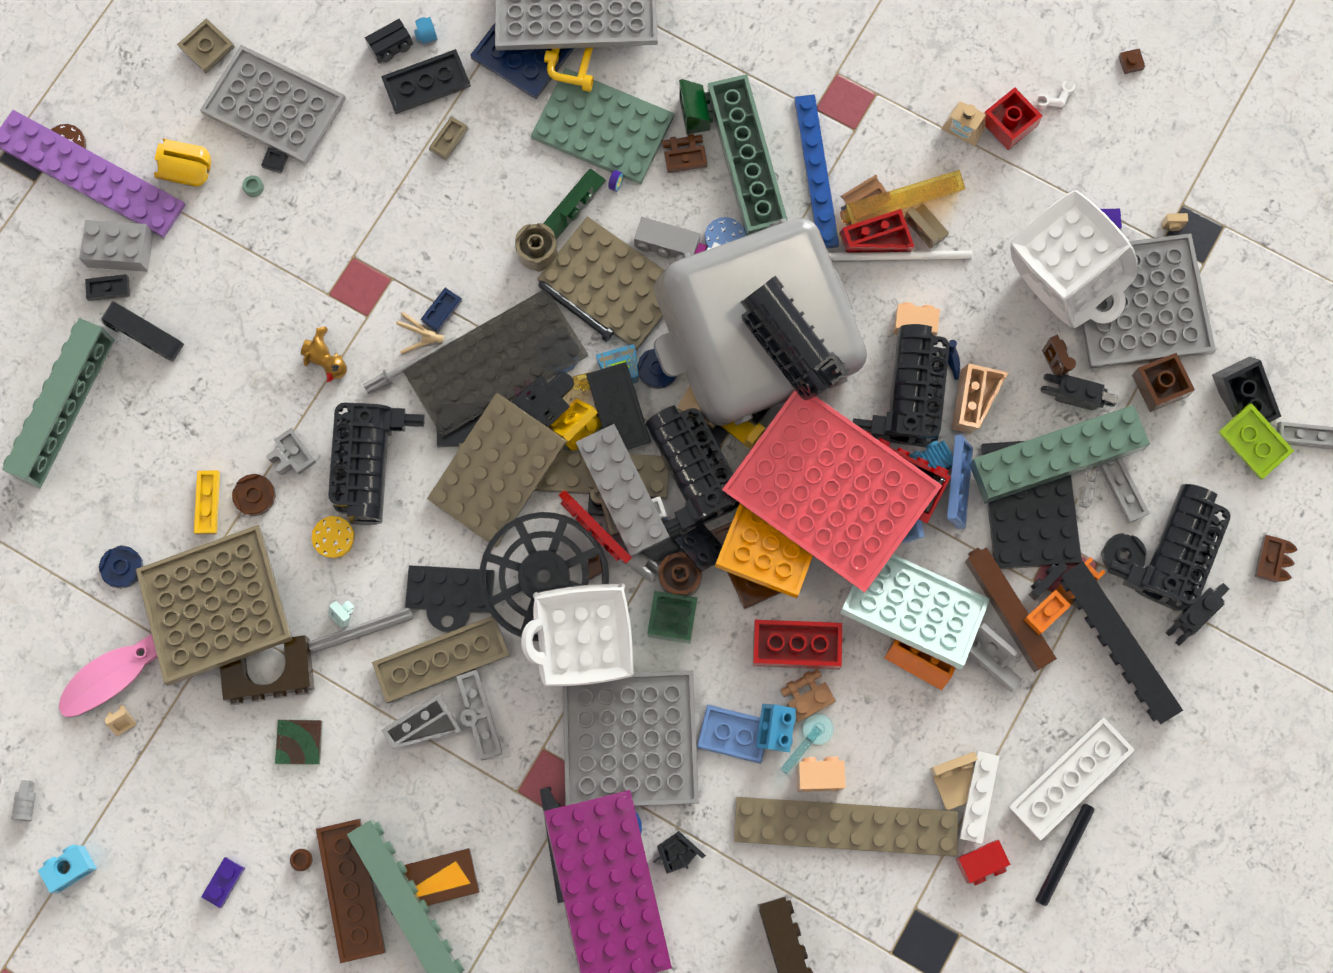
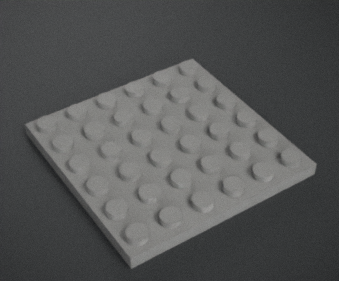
M1192 234L1129 241L1135 251L1138 268L1136 278L1124 291L1126 302L1123 312L1117 319L1109 323L1102 324L1089 319L1082 324L1090 368L1154 361L1177 353L1178 357L1214 353L1216 348ZM1110 295L1103 300L1096 309L1100 312L1109 311L1114 304L1113 296Z
M693 670L634 673L632 677L614 681L563 686L566 806L627 790L631 791L634 806L699 804Z

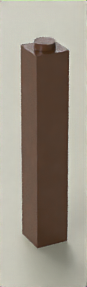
M978 547L969 552V557L965 561L966 565L986 597L990 599L991 605L1032 670L1036 672L1056 660V656L1042 634L1038 635L1025 622L1024 619L1029 615L987 547L982 550Z

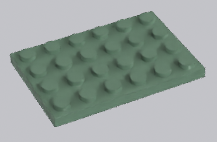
M567 68L562 73L575 77L578 75L577 72ZM596 80L593 81L591 92L582 91V86L558 81L531 134V139L611 173L615 170L623 172V178L641 185L674 119V113Z

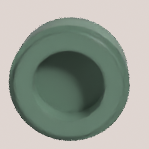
M252 175L244 179L242 188L248 196L257 197L262 194L264 184L259 177Z

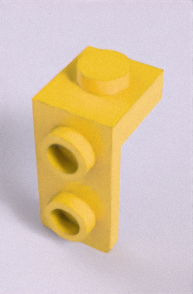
M749 421L739 425H735V422L721 426L750 450L766 429L760 423L755 427Z

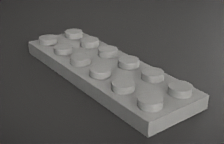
M615 424L577 441L578 449L630 556L632 557L670 539Z

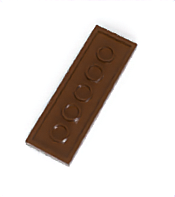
M361 819L316 829L340 963L386 953L372 877L347 836L348 833L362 825Z

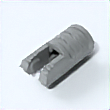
M640 552L632 556L627 563L622 560L625 565L650 583L655 582V574H659L660 566Z

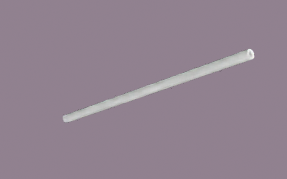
M972 251L828 253L831 261L972 259Z

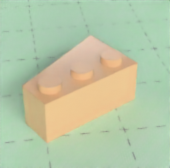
M970 363L961 369L952 430L972 434L980 428L1008 372Z

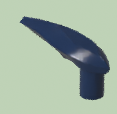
M950 340L948 364L953 371L954 379L958 380L960 375V358L956 349L957 342Z

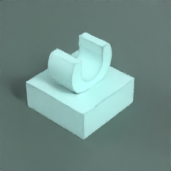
M335 601L329 606L328 615L341 629H344L349 625L350 614L353 612L354 606L349 601L345 602L342 606Z

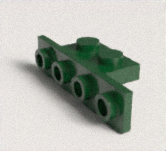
M589 169L543 223L552 229L556 240L569 224L577 219L581 210L592 201L593 196L606 182V179L592 169Z

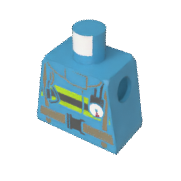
M634 344L596 355L600 369L627 362L633 384L639 382Z

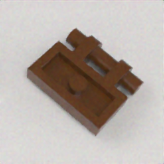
M688 134V137L676 138L675 136L670 137L669 140H662L663 149L671 148L670 151H664L667 173L707 167L704 145L696 146L697 143H703L702 134L695 136L694 134ZM689 145V148L678 149V146Z

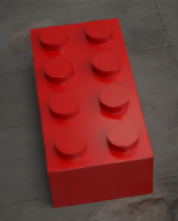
M755 619L753 666L840 670L842 667V623Z

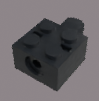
M563 372L559 373L548 383L540 374L511 402L549 427L570 407L563 397L573 389L574 380L568 373Z

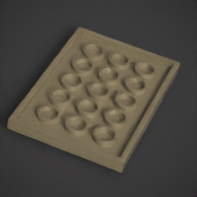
M588 216L557 253L554 261L537 278L538 282L545 281L606 329L612 328L614 330L613 335L628 345L634 344L636 351L663 318L654 294V285L664 269Z
M496 393L427 499L481 538L490 542L504 525L518 517L568 441L508 399ZM506 533L498 540L494 547H498Z

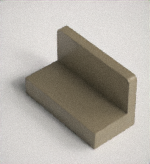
M924 204L916 209L911 207L906 211L905 221L930 249L948 236L949 232Z

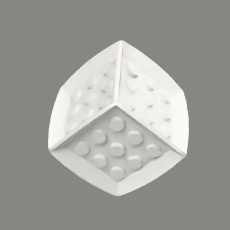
M1077 190L1068 193L1044 210L1011 242V258L1019 274L1038 298L1069 327L1076 328L1089 319L1097 323H1109L1117 319L1123 312L1126 302L1124 291L1137 276L1138 264L1135 251L1127 238L1107 215ZM1112 295L1114 298L1112 308L1107 312L1098 311L1096 307Z
M623 583L574 586L540 593L535 592L533 594L535 599L533 607L534 620L525 626L521 645L525 657L531 663L539 666L542 685H587L619 680L634 675L631 627L624 592L625 585ZM537 631L540 652L534 649L532 643L533 636Z

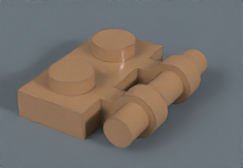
M818 669L811 673L810 671L803 674L804 677L795 682L790 681L786 684V687L780 689L783 697L789 694L793 696L794 700L788 702L787 705L788 707L796 708L795 716L797 723L836 702L826 682L817 686L815 680L822 677ZM808 684L811 690L800 695L798 689Z

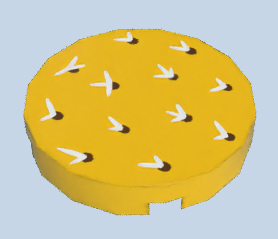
M329 516L323 518L315 525L312 530L311 540L313 547L320 555L336 559L343 557L351 550L355 534L353 527L347 520L339 516Z

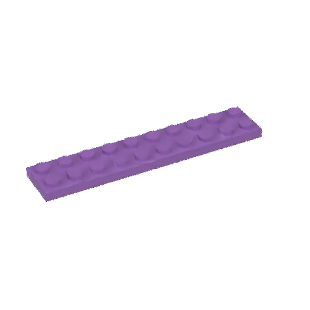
M15 110L11 111L0 127V149L125 218L138 224H147L153 233L162 238L166 236L185 207L183 201Z

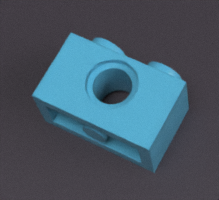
M73 844L62 851L64 854L58 858L52 857L43 863L44 866L38 869L50 893L63 891L97 869L85 846ZM68 862L70 869L67 873H64L63 865Z

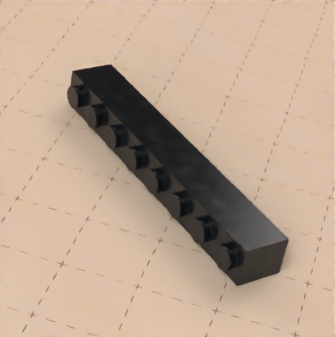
M1082 561L1061 575L1063 578L1060 581L1066 592L1071 590L1075 596L1072 601L1078 610L1083 608L1087 614L1084 619L1091 629L1094 627L1097 629L1099 635L1096 637L1102 646H1108L1112 651L1109 654L1110 658L1116 666L1118 664L1124 669V672L1121 673L1128 685L1130 683L1134 684L1137 689L1134 691V694L1140 703L1146 702L1150 708L1146 711L1152 721L1158 720L1161 725L1182 712V707L1085 563Z

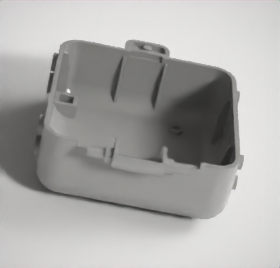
M786 218L780 219L770 224V227L695 255L691 256L690 253H685L675 258V261L670 263V266L659 275L655 282L654 294L669 330L668 333L659 336L654 342V350L663 372L670 377L686 373L702 415L708 422L714 425L723 426L735 422V425L744 423L752 419L753 414L786 402L795 390L745 325L741 317L746 310L740 302L775 275L784 286L782 290L787 297L794 299L792 303L799 313L804 312L802 317L809 326L814 325L815 328L812 330L818 338L825 340L823 344L830 353L834 352L842 363L846 364L845 368L848 367L850 369L844 377L834 385L829 386V389L847 382V377L857 373L866 362V346L851 310L853 308L838 270L835 271L818 227L808 219L795 218L789 221Z

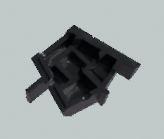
M678 831L657 846L660 857L655 859L653 863L661 859L666 874L684 867L688 869V864L696 855L702 859L706 855Z

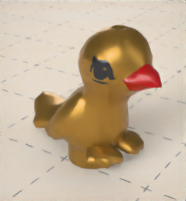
M326 326L316 328L313 341L305 339L300 354L304 356V366L307 367L312 362L324 368L328 383L334 379L343 378L347 372V366L342 356H338L337 352L334 356L330 355L329 349L324 342V336L328 329Z

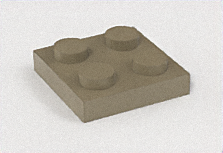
M207 18L177 44L205 73L235 48L234 44Z

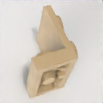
M975 751L930 768L946 810L966 804L974 761L978 760Z

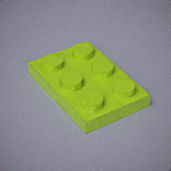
M1252 403L1248 404L1217 432L1259 479H1264L1294 452L1291 446Z

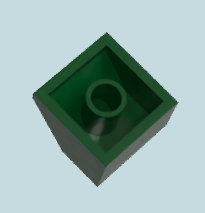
M685 79L679 80V100L686 135L710 131V123L714 121L712 110L708 111L707 104H710L708 92H704L702 84Z

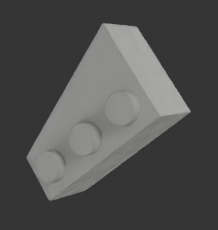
M439 693L381 731L391 747L395 749L462 732L463 730Z

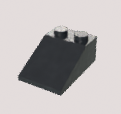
M1247 357L1212 374L1218 393L1233 418L1251 403L1268 422L1282 417L1261 360Z

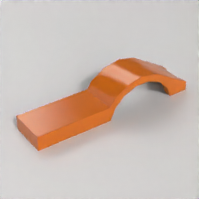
M1090 557L1084 563L1097 581L1106 572L1102 570L1098 573L1090 565L1093 561ZM1059 585L1024 620L1040 635L1074 603L1072 599L1075 596L1071 590L1066 592L1063 586Z

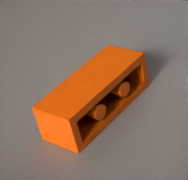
M896 639L892 641L884 659L941 691L950 681L956 667Z

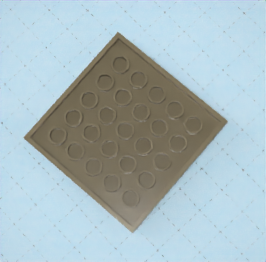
M259 525L136 569L163 681L166 686L293 640Z

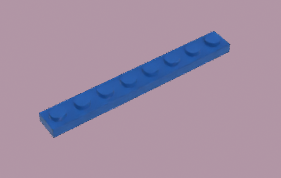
M815 94L796 96L794 101L814 224L818 227L826 248L839 247V239Z

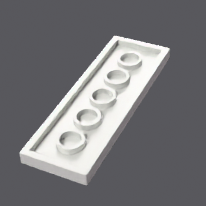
M1103 717L1008 808L1041 841L1135 749Z

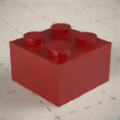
M1016 87L984 112L985 127L1007 150L1011 149L1038 127L1043 116Z

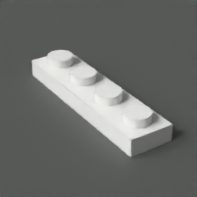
M977 751L976 756L978 760L974 761L959 839L982 844L1000 756Z

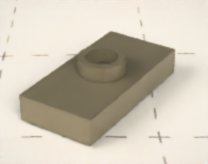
M451 116L429 146V151L447 160L469 129L468 126Z

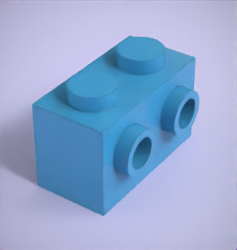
M762 704L756 748L790 753L793 743V727L796 721V708L775 704Z

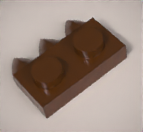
M1264 535L1254 577L1275 583L1290 580L1292 578L1291 575L1281 567L1286 568L1295 564L1284 553L1296 552L1298 550L1296 546L1288 540Z

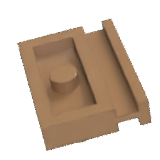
M877 175L872 176L840 196L855 222L891 200L882 183L877 179Z

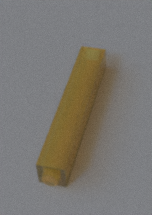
M956 170L846 204L841 207L840 217L842 222L849 226L898 209L904 210L953 195L966 188L960 170Z

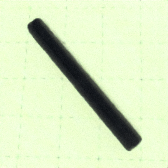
M1088 804L1082 805L1036 897L1037 903L1043 906L1048 905L1095 811L1092 806Z

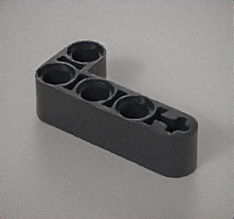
M114 301L111 302L101 317V322L108 328L116 332L120 331L171 362H174L184 346V343Z

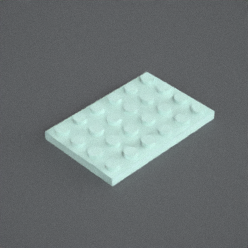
M893 554L865 593L856 586H852L840 613L962 670L990 599Z

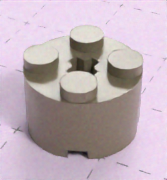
M542 223L527 224L516 234L515 248L517 256L526 268L540 272L556 258L558 253L556 237L552 229Z

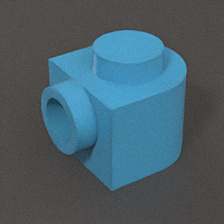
M422 17L415 21L417 29L414 30L418 42L422 41V44L438 40L431 17Z

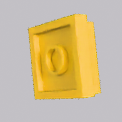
M576 398L570 404V407L548 428H551L555 433L568 441L566 446L569 450H577L576 442L594 434L602 425L596 415L598 412L595 408Z

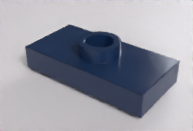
M445 287L420 320L438 333L463 300Z

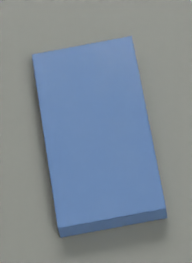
M955 435L947 519L957 529L966 528L971 476L970 463L972 462L973 447L963 435Z

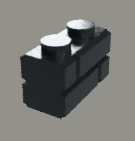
M400 19L364 37L368 48L378 63L390 61L395 54L399 52L404 53L413 45L411 36Z

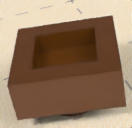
M1140 48L1121 52L1118 56L1124 74L1141 71L1145 68Z

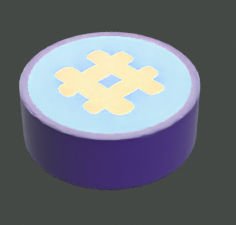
M617 170L612 172L608 183L609 190L617 192L620 189L623 181V172Z

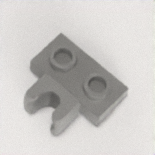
M292 428L274 439L279 448H276L266 457L271 463L281 460L280 464L275 468L279 475H284L292 468L298 474H301L316 463Z

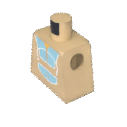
M959 101L950 112L941 129L976 146L985 130V114L977 110L974 105H967Z

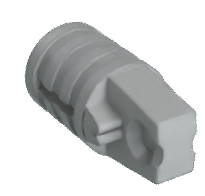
M21 780L19 792H15L12 820L32 821L36 793H33V781Z

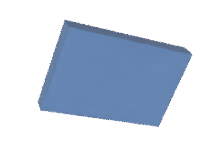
M707 705L697 748L761 764L764 749L756 748L760 717Z

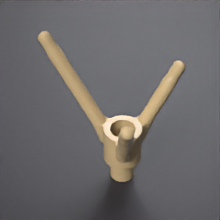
M404 312L401 315L416 327L396 321L397 325L422 335L421 342L401 350V354L429 343H443L444 335L436 334L435 331L425 328Z

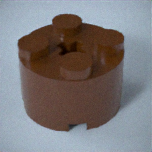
M684 552L670 554L663 559L659 567V583L667 595L676 599H687L699 589L702 572ZM684 572L685 578L677 579L676 573Z

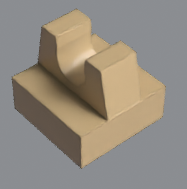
M123 705L119 706V711L107 713V717L104 719L106 725L116 736L136 726L135 719Z

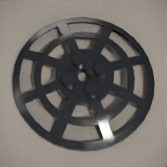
M536 512L515 518L504 525L493 536L483 553L479 570V584L485 606L491 616L503 628L522 638L525 626L534 620L533 607L535 599L533 594L535 592L540 593L554 589L588 585L589 570L586 560L597 555L599 556L602 569V584H609L608 562L600 543L592 536L591 531L588 532L577 520L566 515L554 512ZM539 518L559 520L555 532L537 531L529 534L523 522ZM567 523L584 533L594 548L582 553L581 549L572 540L563 535ZM515 526L521 538L517 539L507 549L503 557L491 554L498 540ZM541 537L552 538L548 550L536 551L532 539ZM560 542L568 545L575 552L576 556L564 560L557 554ZM524 544L529 555L522 563L510 560L509 558L520 545ZM487 562L500 565L499 585L501 592L492 597H489L486 586ZM577 564H581L582 567L581 584L570 580L569 568ZM506 568L518 571L519 581L518 584L508 589L505 581ZM541 570H547L550 573L548 581H539L538 573ZM523 591L531 598L528 609L525 610L520 607L511 596ZM506 600L514 611L525 617L521 629L507 622L497 612L494 605ZM534 634L532 641H539L538 634Z

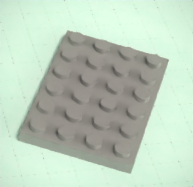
M240 45L200 111L202 114L273 149L279 150L306 165L346 97L334 89Z

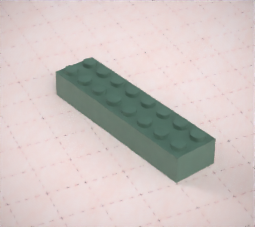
M745 74L708 83L710 105L746 236L770 227V224L780 219L786 218L788 221L748 75Z
M81 318L72 326L71 335L62 346V353L58 360L54 362L49 378L43 383L42 392L39 398L34 401L33 410L29 417L25 419L20 435L14 440L10 455L4 460L3 471L22 482L41 489L115 341L103 327Z
M1134 405L976 457L970 463V468L983 501L986 504L1143 451L1150 445V442Z

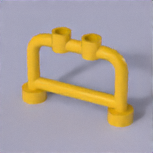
M593 47L585 48L577 77L555 71L560 48H555L551 51L546 50L544 62L548 63L547 72L553 80L582 86V91L591 92L594 76L586 75Z

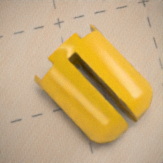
M162 138L164 143L158 144L155 154L158 172H154V177L193 187L203 186L209 177L207 171L211 169V157L208 150L202 146Z

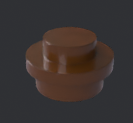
M297 849L290 856V864L296 871H305L312 865V854L306 849Z

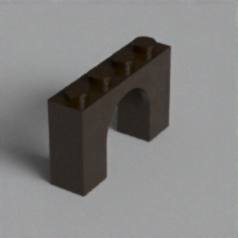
M302 635L292 637L293 640L284 643V671L276 681L267 685L255 684L250 679L247 671L246 657L221 666L223 700L230 702V705H239L244 703L243 700L252 699V702L264 701L267 696H274L275 699L285 698L287 693L295 692V695H305L309 693L308 690H314L311 651L308 646L310 639Z

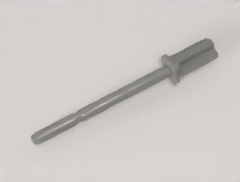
M455 336L388 374L384 369L383 373L364 383V388L370 394L390 383L392 385L391 379L457 343L459 339Z

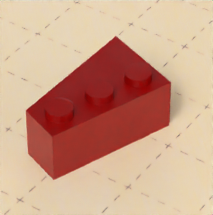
M902 209L843 227L839 233L846 252H911L915 248Z

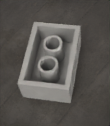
M85 220L79 259L88 268L148 272L154 233L147 224Z

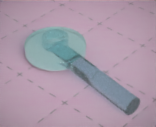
M814 714L805 720L803 724L805 739L780 768L785 774H788L811 744L822 745L831 739L834 728L827 716Z

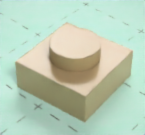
M1188 213L1166 214L1161 221L1162 229H1169L1170 231L1183 229L1188 222Z

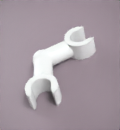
M1064 81L1059 98H1049L1045 94H1040L1037 100H1043L1045 103H1039L1037 108L1043 110L1048 106L1064 107L1068 96L1074 92L1075 84L1072 89L1068 90L1065 88L1067 81Z

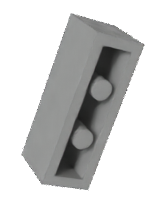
M641 216L634 237V245L641 251L648 252L650 250L662 257L670 256L677 258L685 253H690L692 256L700 243L701 233Z

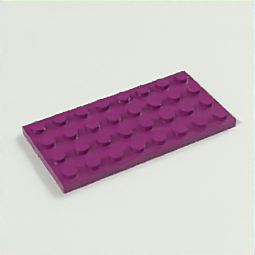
M627 790L543 811L579 973H657L671 969V961L631 791Z

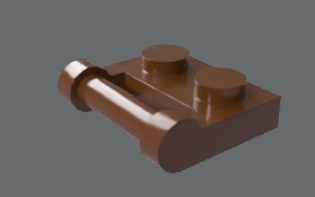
M1058 334L1049 338L1042 352L1053 375H1068V372L1075 368L1076 361L1068 356L1066 352L1067 346L1063 340H1060Z

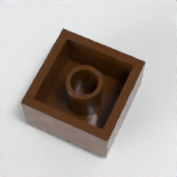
M1177 353L1139 367L1132 374L1150 412L1185 399L1195 391Z

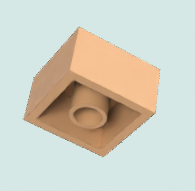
M806 757L796 765L798 792L842 791L846 788L844 761H839V757H825L823 761H816V757Z

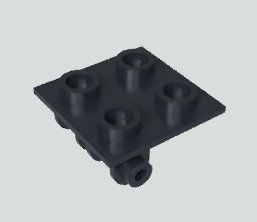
M704 524L674 539L676 544L701 572L711 566H715L723 546Z

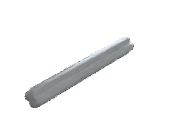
M406 608L309 641L308 646L310 651L315 653L412 620L413 614L410 608Z

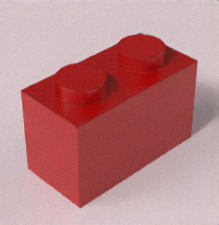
M994 840L955 858L966 883L973 882L974 886L987 881L985 876L992 873L994 876L1005 873L1007 871L1005 867L1011 865L999 840Z

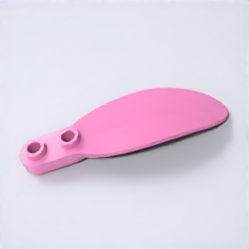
M152 634L133 646L121 647L107 652L84 666L71 679L61 695L59 702L61 714L65 717L81 715L105 703L131 684L141 673L145 665L158 658ZM140 650H145V653L142 656H138V652Z

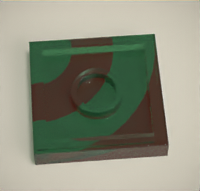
M278 720L275 764L320 765L323 721Z

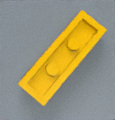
M218 470L197 471L194 533L196 535L217 534L220 472Z

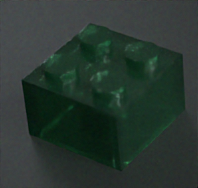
M654 591L647 632L648 637L691 644L698 598Z

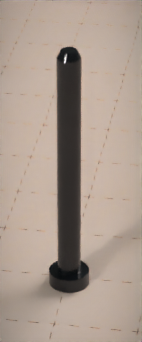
M545 281L538 283L540 289L601 334L603 341L608 342L614 334L612 328L606 329Z

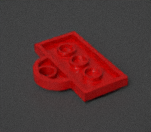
M563 490L558 495L563 500L560 504L588 532L591 531L592 536L617 562L622 559L627 563L632 558L569 493Z

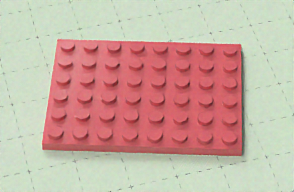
M794 390L722 491L865 593L942 485L815 396L809 400H804Z

